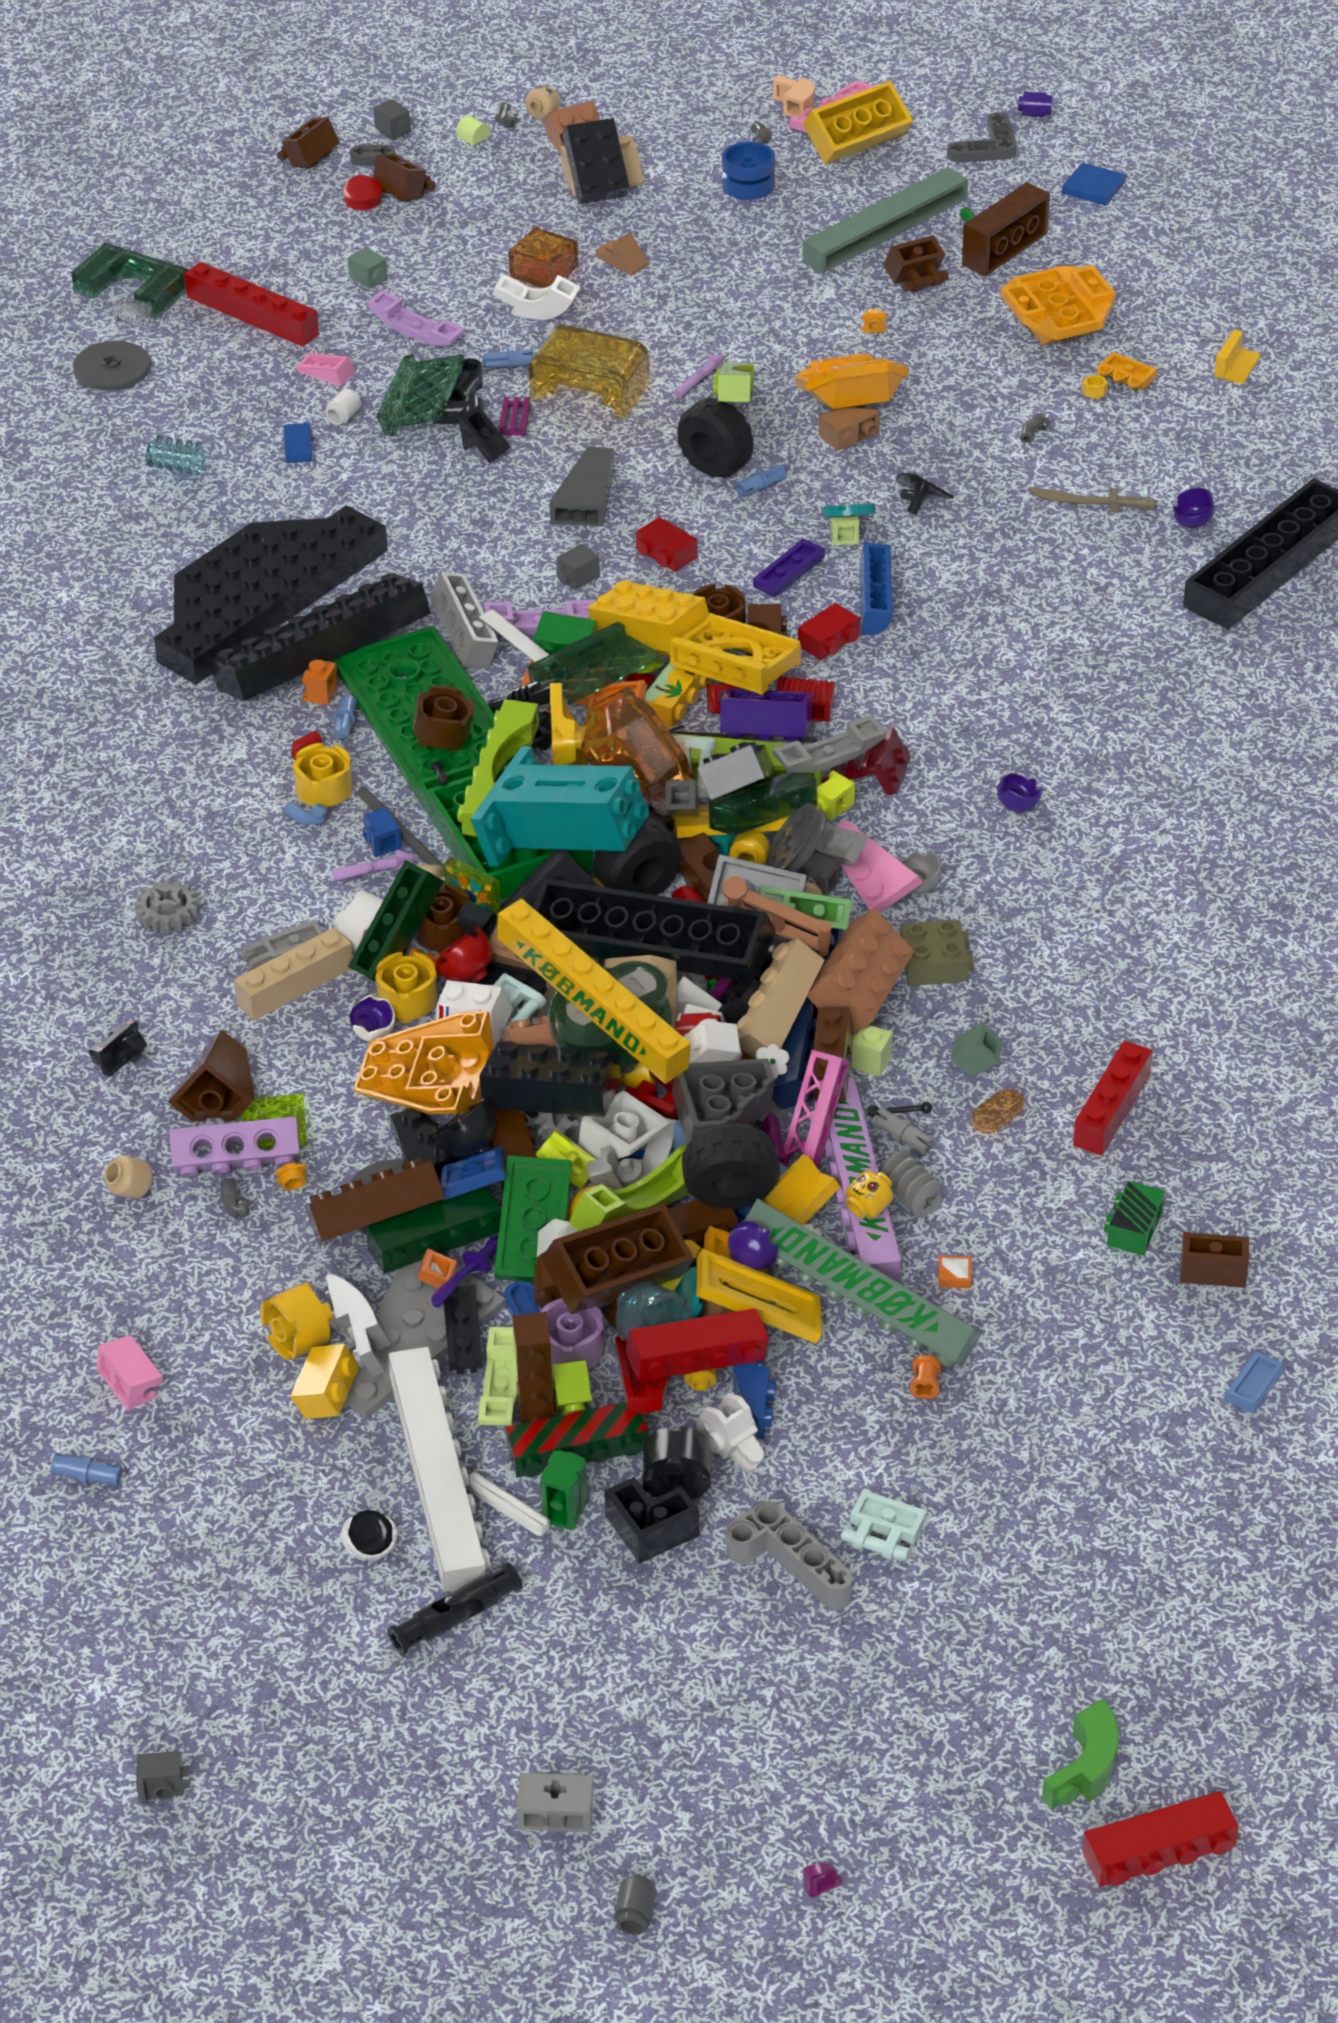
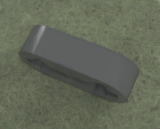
M356 145L350 149V161L357 166H375L378 154H395V148L390 145Z

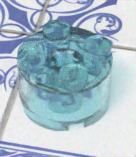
M647 1281L639 1283L630 1290L623 1291L617 1299L616 1327L619 1337L626 1342L630 1329L693 1319V1311L689 1302L678 1293L656 1282Z

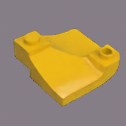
M550 683L553 765H588L587 755H592L593 740L592 738H587L586 726H580L570 714L564 700L562 684Z

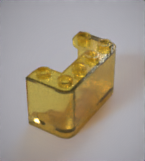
M558 325L553 329L529 363L530 398L543 400L547 392L555 393L558 384L601 394L602 405H611L615 410L614 417L627 419L649 386L648 350L645 345L635 340L567 325Z

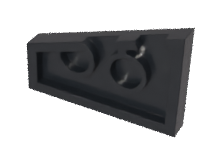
M408 1108L404 1111L390 1114L389 1125L396 1144L401 1149L403 1163L422 1157L423 1162L432 1161L437 1174L442 1172L443 1166L463 1160L448 1155L433 1137L439 1128L423 1112Z

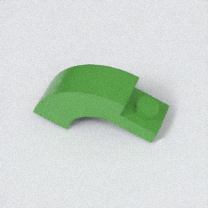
M1103 1698L1074 1715L1073 1736L1080 1743L1083 1753L1077 1760L1044 1779L1042 1800L1050 1809L1055 1808L1061 1803L1067 1805L1073 1802L1079 1795V1792L1088 1802L1092 1801L1106 1788L1113 1776L1117 1760L1119 1733L1115 1716Z

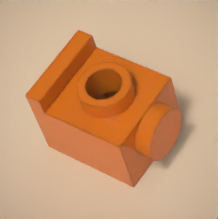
M316 659L309 663V670H305L303 675V686H306V691L302 696L303 701L329 705L338 689L336 663Z

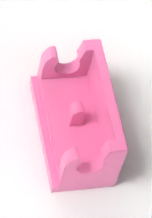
M131 1335L98 1345L96 1369L127 1411L158 1396L155 1391H149L148 1393H145V1391L162 1384L163 1376Z

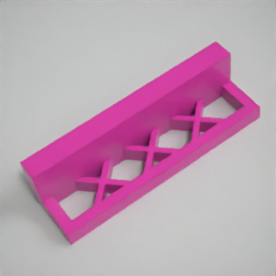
M816 1050L811 1051L784 1146V1166L788 1167L791 1154L801 1149L802 1155H808L819 1170L850 1060ZM818 1058L828 1060L824 1079L821 1081L815 1072ZM813 1078L816 1084L810 1087ZM818 1088L820 1093L816 1107L811 1112L806 1102L807 1096ZM805 1109L807 1115L802 1117L803 1110ZM810 1119L811 1125L807 1139L802 1142L797 1132L799 1124ZM796 1139L798 1145L793 1148Z

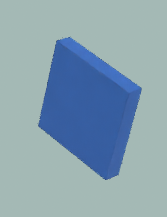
M1082 162L1062 185L1061 194L1106 206L1126 182V174Z
M497 1147L443 1166L441 1188L445 1197L444 1200L504 1180L506 1156L502 1147Z

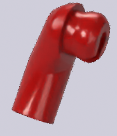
M313 731L293 741L291 749L292 758L296 760V754L304 747L322 743L320 734L317 731Z

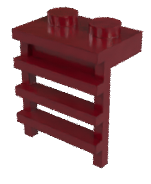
M890 727L887 730L886 737L865 752L860 769L858 767L863 754L848 761L846 768V763L831 768L830 772L835 771L849 780L875 774L885 794L894 795L897 794L903 780L907 764L910 761V753L908 748L903 745L895 728ZM829 776L822 778L823 783L829 780Z

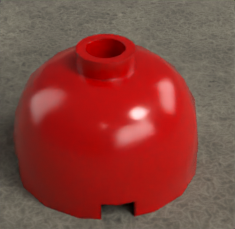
M480 926L473 929L477 933L476 935L469 936L466 933L442 951L440 955L443 959L440 962L437 959L433 960L435 969L446 980L457 982L471 980L475 984L488 974L485 968L492 960L493 949L489 938Z

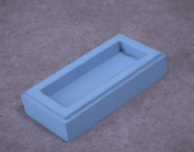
M1255 1351L1225 1393L1224 1401L1255 1414L1284 1373L1286 1364Z

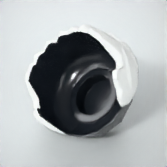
M364 1510L346 1520L341 1529V1540L343 1546L352 1556H356L357 1559L363 1562L367 1560L375 1561L385 1557L395 1547L398 1532L395 1523L389 1517L382 1515L378 1511Z

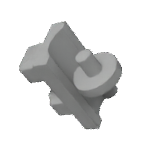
M610 1146L601 1148L602 1158L587 1162L588 1177L591 1182H598V1185L603 1184L614 1189H621L632 1185L644 1175V1167L638 1159H623L620 1162Z

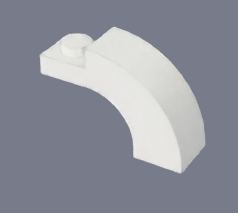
M502 274L492 295L514 306L511 314L515 316L547 320L559 316L569 308L580 286L558 275L554 283L548 287L531 288Z

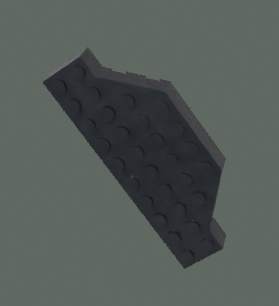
M347 505L328 518L252 522L174 575V624L154 637L157 663L193 684H199L213 674L209 659L216 657L219 651L238 647L243 640L264 635L265 631L271 627H280L387 552L386 526Z

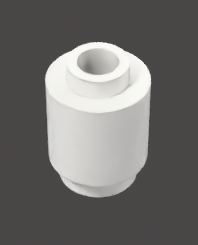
M342 389L326 406L325 416L328 421L334 425L345 424L362 406L359 395L351 389Z

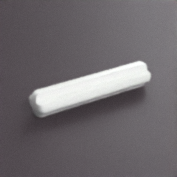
M472 1472L468 1477V1486L465 1487L467 1491L537 1536H543L549 1530L550 1520L543 1514L477 1472Z

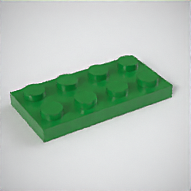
M521 1156L507 1157L494 1271L495 1279L534 1282V1262L537 1263L538 1231L553 1219L563 1221L567 1219L572 1160Z

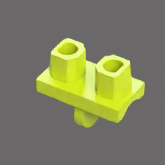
M557 1129L552 1132L536 1152L538 1158L572 1160L571 1183L579 1189H582L589 1179L587 1162L596 1160Z

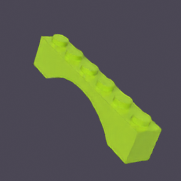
M723 362L721 368H717L713 379V395H718V401L750 402L751 391L754 389V362Z
M504 699L500 711L496 710L494 727L489 729L487 733L486 748L482 747L480 751V764L473 769L472 785H467L464 805L460 804L458 808L457 820L462 822L463 835L477 836L470 819L494 786L500 769L518 752L521 746L532 745L539 727L538 704Z
M687 1144L678 1147L655 1170L632 1185L612 1190L600 1184L583 1192L568 1223L576 1230L581 1231L664 1203L667 1206L689 1195L690 1193L687 1187H685L682 1171V1154Z

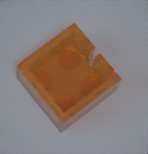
M535 227L508 251L509 277L541 288L550 286L558 275L567 277L578 267V241Z

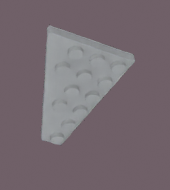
M422 1260L397 1269L377 1315L391 1345L379 1350L385 1372L372 1377L366 1366L359 1367L345 1400L346 1405L366 1419L394 1398L388 1374L389 1353L428 1347L431 1359H437V1361L448 1354L444 1303L437 1308L433 1306L431 1300L432 1295L438 1288L416 1279ZM456 1265L454 1274L461 1269L460 1266ZM469 1273L459 1282L457 1287L475 1285L480 1328L506 1307V1298Z

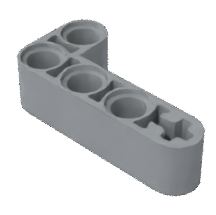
M770 1501L762 1502L728 1525L726 1529V1551L731 1561L746 1564L767 1551L824 1606L833 1610H842L851 1603L853 1587L851 1571L777 1503Z

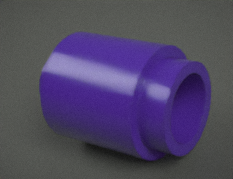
M1024 91L1023 96H1019L1018 111H1022V116L1045 117V115H1051L1052 95H1046L1045 92Z

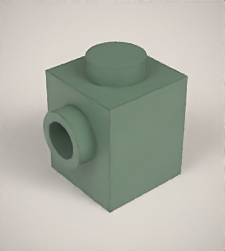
M365 247L348 257L349 277L370 289L388 279L386 258Z
M982 1022L955 1038L950 1059L969 1076H975L982 1071L990 1070L995 1064L999 1063L1003 1040Z

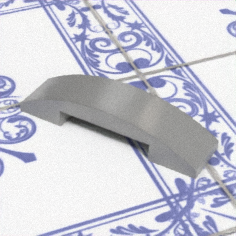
M869 715L847 723V729L844 733L806 746H802L797 740L774 748L773 754L789 772H817L841 765L860 756L886 737L887 732L873 715Z

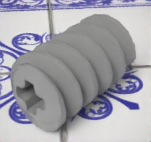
M907 1150L897 1151L880 1166L878 1172L884 1173L891 1180L893 1185L890 1188L893 1194H896L899 1200L904 1202L917 1217L923 1218L939 1209L943 1200V1196L940 1194L942 1191L941 1183L934 1180L933 1175L926 1172L925 1167L919 1165L917 1159L911 1157Z

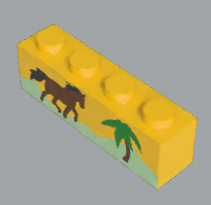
M669 662L646 692L641 720L667 728L674 727L678 720L682 721L688 707L697 702L699 693L703 688H706L707 684H710L711 678L670 666Z

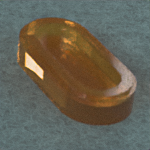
M1012 1089L998 1091L973 1110L971 1115L972 1127L983 1134H992L999 1131L1022 1113L1024 1097L1021 1093Z

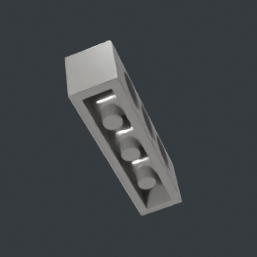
M440 572L431 595V600L463 667L488 668L499 641L492 627L479 617L484 611L466 574Z

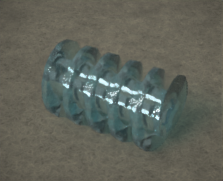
M158 435L155 442L151 440L147 445L146 464L151 468L156 466L158 469L166 468L169 471L176 470L179 473L185 471L190 475L195 473L199 476L204 466L203 444L197 442L195 448H193V442L188 440L185 447H183L184 443L180 438L176 440L174 445L172 437H167L164 443L163 436Z

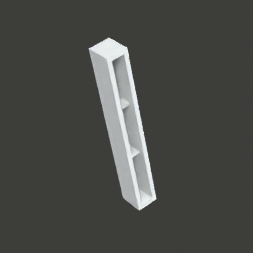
M428 1347L389 1353L388 1374L443 1591L457 1590L471 1581L485 1576V1571L490 1570V1559L487 1549L481 1550L480 1542H483V1533L480 1521L474 1522L472 1514L476 1513L473 1494L466 1493L465 1487L468 1486L466 1467L459 1466L458 1459H461L460 1444L458 1439H452L451 1432H454V1423L451 1412L445 1413L444 1406L447 1405L444 1385L438 1386L437 1379H440L439 1364L437 1359H431Z

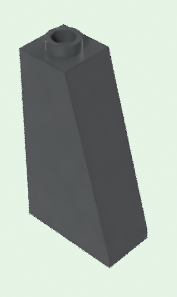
M586 448L550 500V524L604 527L614 474V448Z

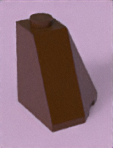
M221 1030L203 1049L168 1100V1103L192 1122L205 1121L206 1118H222V1121H235L255 1099L246 1048L225 1031Z

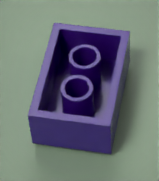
M728 688L721 698L720 733H727V736L731 738H742L744 734L756 735L757 739L762 740L773 739V736H784L786 741H801V737L805 738L812 727L813 693L768 690L761 695L746 689Z

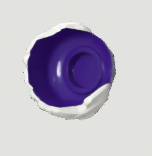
M368 995L352 1008L349 1022L359 1038L371 1041L390 1035V1032H393L392 1029L395 1026L396 1015L394 1007L391 1006L392 1004L389 1000Z

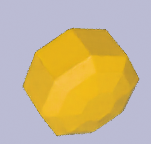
M1099 375L1087 376L1082 382V392L1086 397L1093 399L1104 397L1108 392V382Z

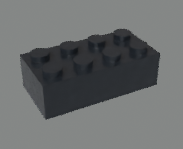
M511 1041L497 1042L479 1075L481 1096L490 1108L605 1118L621 1086L619 1052L607 1051L602 1048L590 1050L577 1049L573 1046L551 1047L544 1044L525 1045L516 1044Z

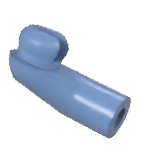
M289 802L284 808V813L301 825L323 823L328 811L326 806L322 804H314L312 811L304 810L294 802Z

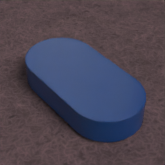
M517 1281L511 1283L505 1289L504 1298H506V1306L511 1317L512 1315L541 1312L542 1308L534 1303V1285L531 1283Z

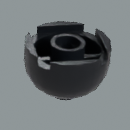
M485 1099L468 1107V1111L461 1115L457 1114L435 1132L434 1139L448 1155L454 1158L465 1159L492 1150L490 1142L496 1137L498 1127L496 1117Z

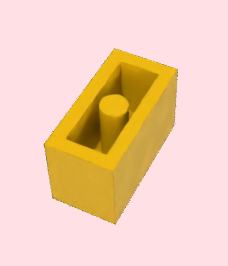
M346 1344L311 1347L290 1395V1398L304 1418L312 1419L340 1415L359 1370V1365Z

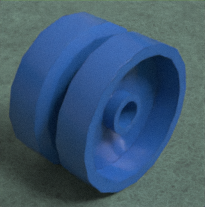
M745 141L732 144L724 149L722 153V187L729 196L736 199L753 200L765 197L773 191L775 187V154L769 146L760 142Z

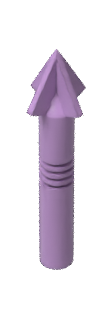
M707 355L708 362L674 390V395L682 398L712 371H717V368H721L724 355Z
M396 850L395 856L379 859L376 862L374 860L373 862L370 861V863L365 862L333 869L332 876L334 881L369 874V872L374 873L377 870L383 871L392 868L400 870L405 860L412 863L418 856Z

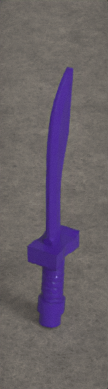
M499 1235L491 1237L479 1252L467 1250L462 1254L465 1266L434 1292L431 1298L434 1307L438 1308L455 1291L459 1282L470 1272L481 1271L487 1273L492 1269L490 1259L497 1253Z

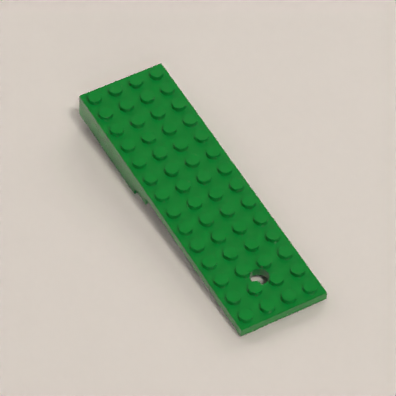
M435 626L357 648L331 660L332 663H336L337 675L350 695L356 698L357 706L469 880L471 881L473 878L476 885H482L480 891H477L479 892L478 894L480 892L488 893L486 899L491 903L508 898L556 849L512 848L500 866H489L478 837L462 834V822L457 820L458 808L460 804L464 805L467 785H472L473 769L480 764L481 748H486L488 730L494 727V713ZM405 675L406 678H399L397 676ZM437 685L451 686L463 691L462 696L467 700L470 697L473 701L474 713L468 740L463 744L461 750L450 751L434 747L426 748L417 743V737L413 732L412 726L417 699L422 691L426 693L430 691V687ZM512 756L500 769L495 779V783L504 772V766H508L514 756ZM436 761L442 762L443 768L441 770L449 778L445 786L438 784V775L436 771L431 770V763ZM565 849L586 872L593 870V850ZM485 885L492 886L491 891L484 890Z

